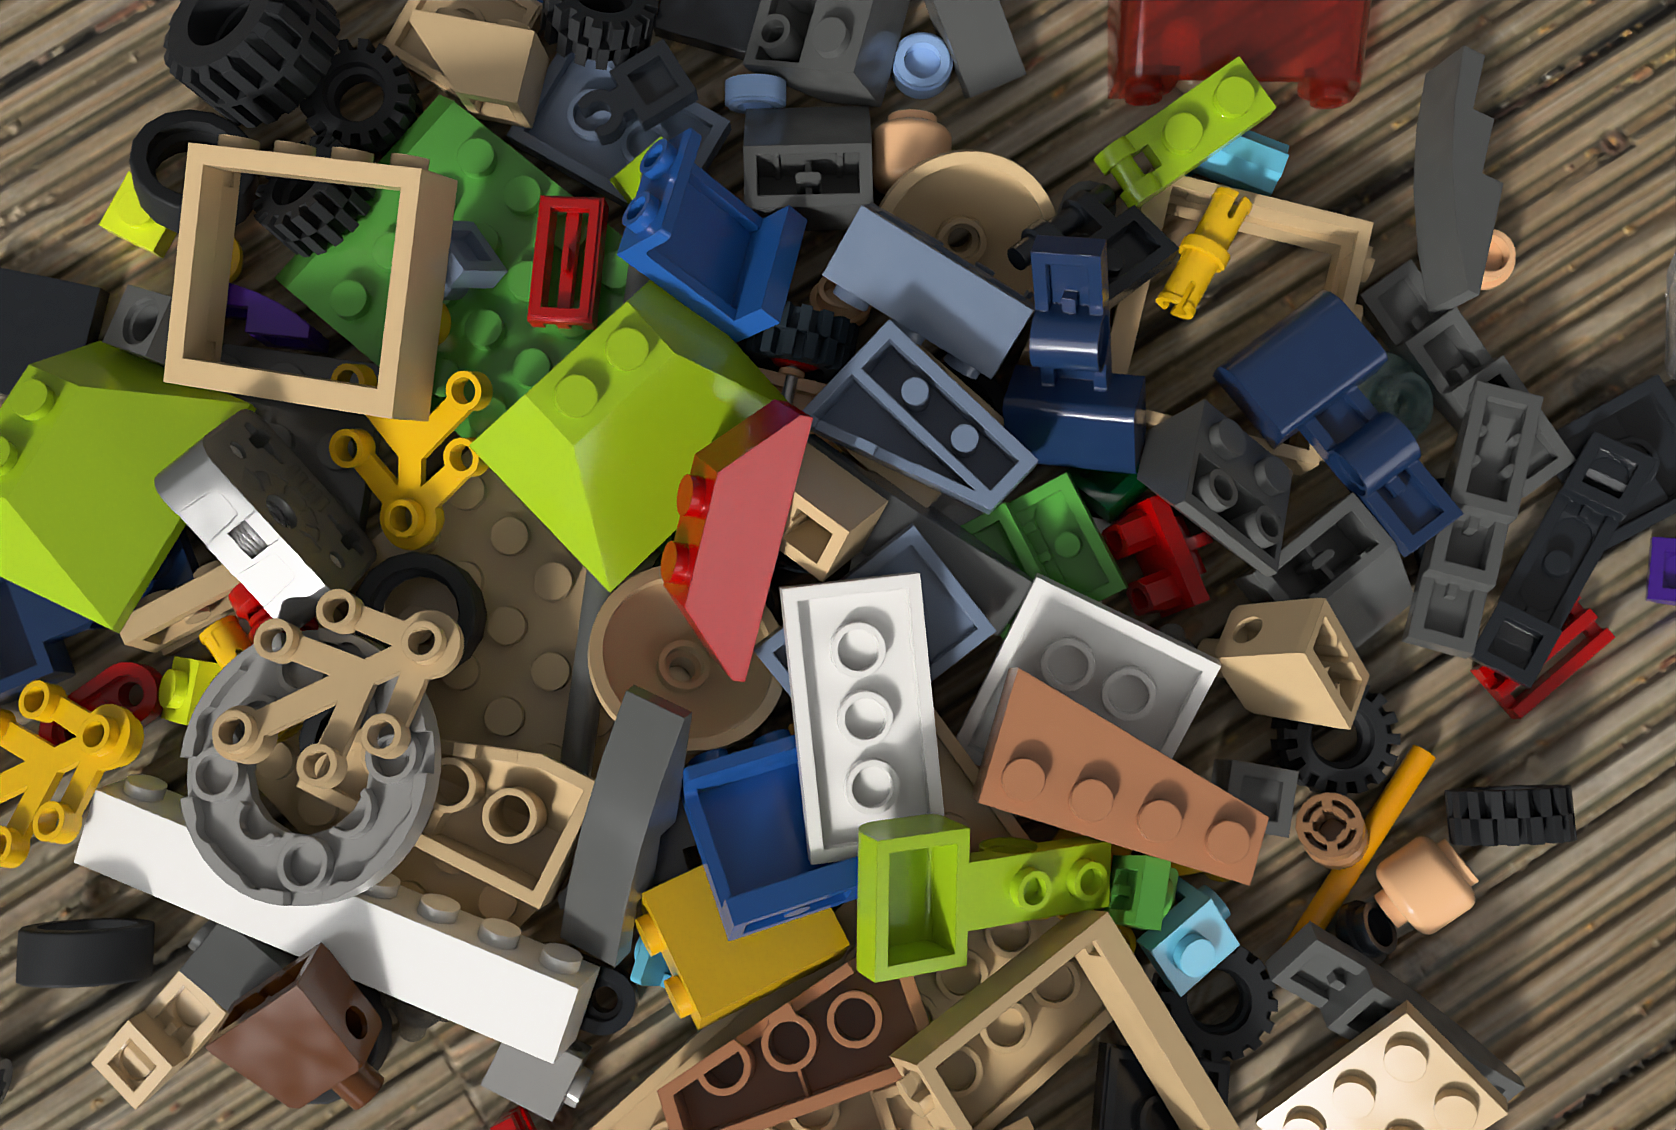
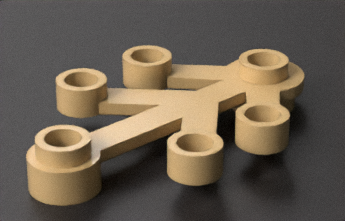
M333 589L326 592L320 598L316 607L317 619L323 627L342 635L359 631L391 645L365 659L305 637L297 626L282 619L274 618L265 621L258 627L254 635V647L261 657L278 664H287L293 661L329 676L260 709L244 705L229 708L216 719L212 728V739L216 751L222 757L242 764L259 763L273 752L279 732L335 706L320 743L312 744L305 748L299 755L296 765L297 774L305 784L321 789L333 788L340 784L346 776L348 769L346 757L377 686L399 676L385 713L373 715L364 723L360 739L364 749L372 755L384 759H394L401 756L410 744L411 732L409 727L429 681L447 675L459 664L462 658L464 637L460 626L453 618L437 610H423L413 614L404 621L366 607L360 598L346 590ZM347 601L349 604L347 616L342 621L335 623L333 617L334 610L339 604ZM285 631V645L279 651L274 652L272 650L274 637L279 632ZM433 632L435 637L433 648L428 653L420 655L418 653L420 640L425 634ZM243 721L245 726L244 736L238 743L233 744L234 731L238 724ZM391 724L394 728V738L387 747L380 748L377 739L378 734L383 727ZM327 754L330 759V768L323 777L317 778L314 769L315 764L320 757Z

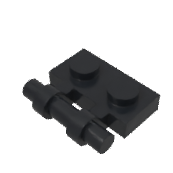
M1101 183L1089 192L1080 190L1066 199L1062 204V211L1048 221L1039 219L1025 228L1021 233V240L1007 250V256L1013 267L1021 271L1031 265L1030 252L1037 235L1070 237L1078 232L1081 234L1087 233L1090 236L1089 238L1106 239L1110 310L1170 265L1179 247L1135 205L1118 217H1115L1108 210L1116 203L1115 193L1110 186Z

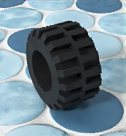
M181 0L168 24L170 28L165 35L163 45L167 49L164 54L165 65L170 68L169 72L177 80L237 126L243 124L247 128H255L262 122L268 125L277 121L282 114L291 113L299 107L303 99L307 96L309 97L317 88L316 85L327 74L332 65L330 60L337 52L339 40L336 37L341 30L340 20L335 17L337 12L327 0Z

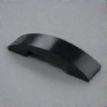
M1596 431L1591 434L1505 584L1478 635L1475 652L1469 659L1528 689L1532 687L1563 631L1561 628L1619 523L1630 511L1657 459Z

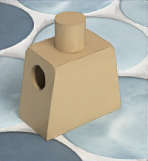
M1326 598L1238 605L1231 611L1220 639L1205 638L1199 643L1197 648L1219 659L1221 668L1216 677L1226 679L1244 708L1254 714L1351 730L1370 677Z

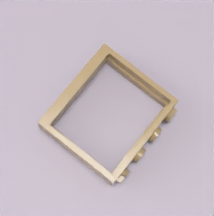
M219 134L218 146L188 142L163 382L388 419L429 421L458 181L428 171L430 159L407 154L391 153L390 165L373 163L374 154L344 147H332L331 158L316 157L317 148L289 141L275 140L273 152L261 151L259 141ZM241 173L400 191L377 386L220 362Z
M1151 168L1148 173L1154 171L1155 169ZM1183 176L1138 208L1162 231L1166 214L1200 222L1216 188L1227 187L1238 191L1239 194L1233 203L1234 205H1238L1240 199L1244 196L1253 205L1252 210L1246 215L1238 231L1332 254L1324 290L1338 296L1361 322L1363 306L1355 303L1360 282L1364 283L1367 281L1375 259L1371 258L1373 247L1369 246L1374 222ZM1150 280L1110 309L1112 373L1128 374ZM1146 409V434L1148 429L1172 416ZM1300 431L1290 437L1289 445L1282 443L1274 450L1265 439L1249 435L1272 455L1279 457L1295 475L1301 476L1319 466L1320 461L1325 462Z
M1087 910L1068 914L890 1055L891 1060L902 1076L896 1083L898 1090L909 1107L921 1118L927 1116L935 1130H973L935 1068L1075 956L1180 1130H1241L1112 917L1106 911Z

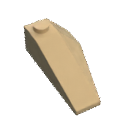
M359 728L346 757L348 769L345 778L340 784L330 789H321L307 785L299 779L296 786L351 813L361 798L360 792L367 787L369 776L365 763L366 750L362 746L360 739L362 728ZM440 739L441 774L438 792L428 822L414 846L537 909H541L554 901L573 865L583 819L595 779L544 753ZM327 754L320 757L315 764L314 769L317 778L323 777L330 768V759Z

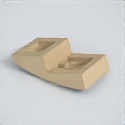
M178 971L143 1012L129 1019L91 1064L136 1110L146 1103L208 1042L227 1011Z

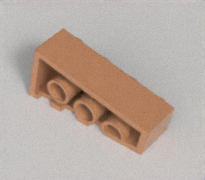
M1019 667L1009 668L971 795L972 799L983 805L1250 886L1268 824V816Z
M854 957L658 1089L657 1093L668 1129L764 1130L897 1082L902 1076L891 1060L890 1055L930 1024L914 977L909 976L874 983L857 971L856 957Z

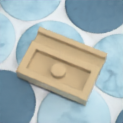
M216 560L197 569L193 574L194 579L174 590H161L146 595L140 599L120 632L124 644L152 653L161 650L163 656L166 657L199 641V635L211 624L226 616L236 615L228 595L240 581L219 560Z

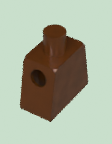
M322 942L234 1001L205 1046L212 1055L289 1108L300 1109L332 1089L350 1107L357 1110L366 1105L378 1093L384 1083V1077L367 1062V1058L383 1027L381 1017Z

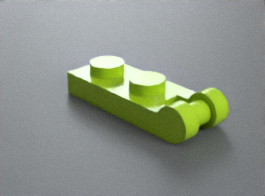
M1238 56L1126 136H1122L1112 142L1093 161L1104 176L1110 173L1113 175L1124 191L1120 198L1128 209L1133 205L1139 208L1269 117L1277 107L1240 56ZM1141 152L1144 153L1155 169L1146 175L1133 159Z

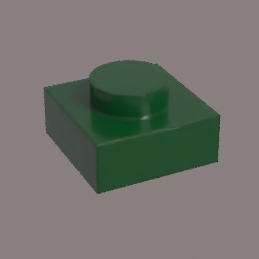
M1073 467L1066 471L1070 473L1086 506L1109 523L1115 520L1148 488L1136 479L1137 474Z

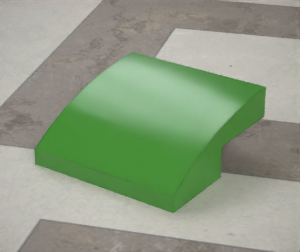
M1066 472L1009 503L1004 502L997 506L990 515L984 513L961 525L962 528L1032 579L1039 573L1098 602L1128 588L1070 473ZM1016 614L1014 615V617L1012 618V620L1010 621V623L1007 625V627L1005 628V630H1004V631L1002 632V634L1000 635L1003 640H1004V638H1005V636H1006V634H1007V632H1008V630H1009V628H1010V626H1011V624H1012V622H1013V620H1014Z

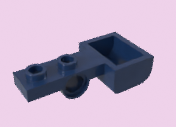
M1037 235L1030 252L1035 300V313L1032 320L1029 342L1032 366L1016 365L1003 401L1004 427L1039 460L1037 464L1138 474L1146 438L1145 376L1112 373L1106 239Z
M1321 290L1218 366L1213 377L1273 450L1300 431L1350 493L1353 492L1395 541L1398 551L1405 558L1464 513L1419 461L1421 451L1409 429L1394 415L1385 411L1379 413L1358 388L1380 370L1387 362L1388 356L1383 347L1338 296L1330 291Z
M185 528L141 598L161 590H174L194 579L193 574L200 567ZM0 577V706L19 700L22 690L32 681L41 680L58 684L74 677L76 672L64 639L86 630H97L106 627Z

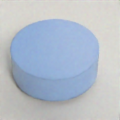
M928 32L910 34L904 37L898 44L891 69L893 81L902 93L911 98H932L941 93L948 85L952 73L953 59L944 40L939 36Z
M742 74L725 80V106L731 111L745 114L746 109L784 108L787 104L786 81L781 77L769 74Z

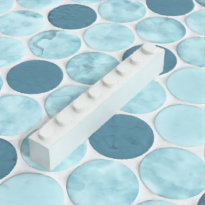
M133 774L127 776L124 780L95 790L74 863L298 957L322 942L352 980L552 1064L576 1040L600 970L599 966L582 960L581 953L576 949L559 943H540L521 935L520 928L511 922L497 918L482 919L460 910V904L450 897L434 893L423 895L401 886L400 879L391 873L368 890L349 899L332 904L280 906L254 900L226 884L203 860L191 839L182 813L180 798L186 797L167 790L168 785L165 781L150 775Z

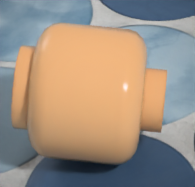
M916 109L898 110L889 114L888 121L883 122L873 131V187L879 193L886 195L893 184L906 171L919 162L939 153L951 151V133L944 125L937 123V117L933 113Z
M1418 836L1377 865L1376 876L1383 889L1373 896L1397 928L1409 922L1417 931L1430 935L1472 908L1475 903V894L1471 887L1478 883L1479 880L1446 838L1436 843L1427 836Z

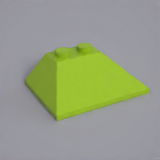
M649 280L475 439L469 447L597 581L611 593L677 530L680 517L677 511V492L684 475L691 472L694 455L772 400H787L729 335Z
M97 341L29 364L0 407V577L120 633L186 526L181 517L175 514L158 494L154 483L156 475L206 434L238 411L248 409L255 412L257 409L251 403L222 391L163 382L165 367L123 352L102 341Z

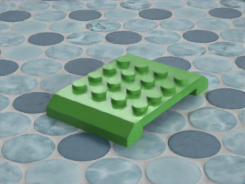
M439 94L378 164L390 165L391 153L430 159L428 171L457 180L453 220L474 222L508 271L494 288H469L466 295L459 300H443L451 316V328L446 340L438 345L430 411L433 412L446 398V384L454 373L458 371H478L485 374L493 387V396L489 405L480 411H473L454 430L462 438H478L594 330H584L580 325H571V329L558 328L555 324H546V328L532 327L527 321L540 195H572L455 101ZM375 188V198L365 201L371 208L366 216L358 215L355 221L360 225L353 233L346 229L341 234L344 241L336 247L329 242L327 252L317 255L315 252H312L310 257H302L299 253L298 255L295 254L276 275L275 279L380 367L400 191ZM558 212L548 300V307L557 308L567 212ZM583 213L574 309H579L589 213ZM608 224L597 328L623 305L629 265L617 255L622 235ZM468 380L464 386V396L468 402H471L475 396V387L471 380Z

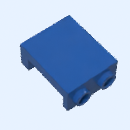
M688 128L669 141L666 139L658 140L644 155L640 164V172L643 173L636 197L630 202L622 218V223L626 227L617 255L690 310L729 335L737 343L780 323L807 219L790 205L765 218L760 217L694 163L702 136L694 129Z
M788 729L767 733L757 738L752 743L753 747L728 754L724 748L706 751L692 758L689 761V766L685 767L683 771L680 797L728 941L857 899L858 856L843 861L811 865L808 859L795 734L791 735Z

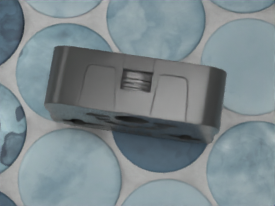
M242 409L191 446L159 472L154 479L156 490L163 501L175 514L181 517L216 558L262 604L273 619L278 618L291 623L299 629L316 617L318 601L326 592L333 589H343L349 592L377 558L376 548L368 535L268 423L251 410Z

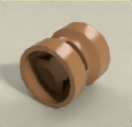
M1325 792L1312 796L1302 804L1296 815L1295 828L1301 844L1315 863L1327 869L1341 870L1352 867L1363 858L1368 849L1369 833L1360 809L1351 799L1338 793Z

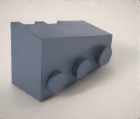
M874 203L861 205L822 276L837 284L833 293L842 301L861 311H867L871 305L892 318L891 321L915 344L922 345L924 340L927 339L945 350L947 354L943 360L961 374L977 379L980 373L992 379L1006 361L1035 313L1034 293L1026 290L1024 295L1020 294L994 278L995 272L977 261L975 265L969 263L943 247L944 244L940 240Z
M890 319L802 410L813 417L810 432L988 515L1018 486L1039 461Z

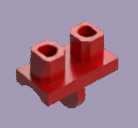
M1152 496L1124 510L1119 515L1120 519L1102 530L1101 535L1112 556L1116 560H1120L1135 554L1143 572V578L1127 584L1126 594L1136 615L1141 616L1160 612L1163 618L1210 600L1200 577L1201 574L1207 571L1197 549L1213 543V538L1206 532L1191 536L1183 515L1174 516L1170 504L1160 496Z

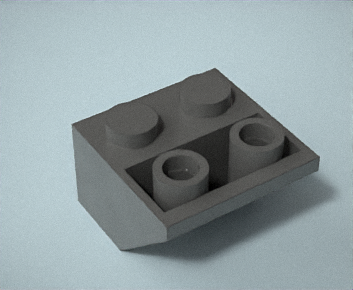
M761 0L743 65L749 71L756 74H769L781 77L786 81V86L826 103L881 107L910 0Z
M869 106L746 109L743 142L744 204L762 218L790 205L807 219L805 231L848 230L861 205L873 203L872 142Z
M1205 399L1148 429L1136 479L1264 576L1269 577L1278 573L1293 471L1279 457L1272 455L1244 432L1235 421L1228 419Z
M1353 492L1329 503L1282 541L1277 574L1266 577L1255 568L1250 567L1234 580V583L1252 604L1326 598L1354 649H1357L1411 605L1413 591L1395 541Z

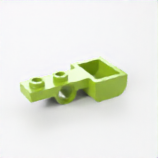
M923 814L864 823L858 828L856 969L859 973L877 983L967 966L968 931L1109 907L1111 843L1088 836L1039 843L1023 838L997 837L981 841L979 843V852L970 853V828L942 815Z

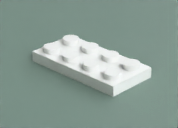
M907 572L779 587L807 851L811 865L843 861L858 856V828L864 823L923 814L944 816L920 573Z

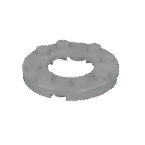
M327 628L301 631L305 637L364 659L386 649L364 637L354 634L342 635ZM281 632L274 637L272 642V650L274 652L279 651L285 645L286 633ZM254 644L238 654L217 674L200 698L187 726L180 757L188 758V797L180 798L182 813L191 839L203 860L218 877L238 892L254 900L280 906H319L336 903L354 897L383 880L404 860L418 841L428 822L438 792L441 774L440 734L436 716L426 692L409 727L411 732L410 744L401 756L394 759H384L367 751L365 752V763L369 771L367 787L360 792L361 798L355 809L330 829L312 835L293 833L273 820L260 800L255 775L257 763L242 764L222 757L214 747L212 728L216 719L229 708L244 705L260 709L329 675L293 661L287 664H278L265 659L257 653ZM399 676L377 686L360 725L361 727L371 716L385 713ZM243 721L238 724L234 731L233 744L238 743L244 736L245 726ZM391 724L383 727L378 734L377 739L380 748L387 747L394 738V728Z

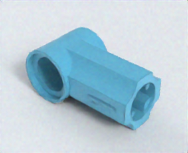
M1249 130L1185 176L1198 174L1232 188L1270 197L1284 171L1289 157V145Z

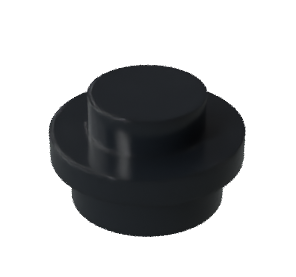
M1354 900L1341 906L1335 929L1336 937L1361 952L1376 964H1381L1386 959L1387 954L1392 953L1397 946V932L1393 922L1376 902L1365 903L1360 900Z

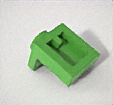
M1113 855L1110 872L1109 907H1105L1104 911L1110 914L1118 926L1147 931L1148 929L1161 931L1163 918L1174 908L1179 876L1178 871L1171 867L1170 861L1148 855Z

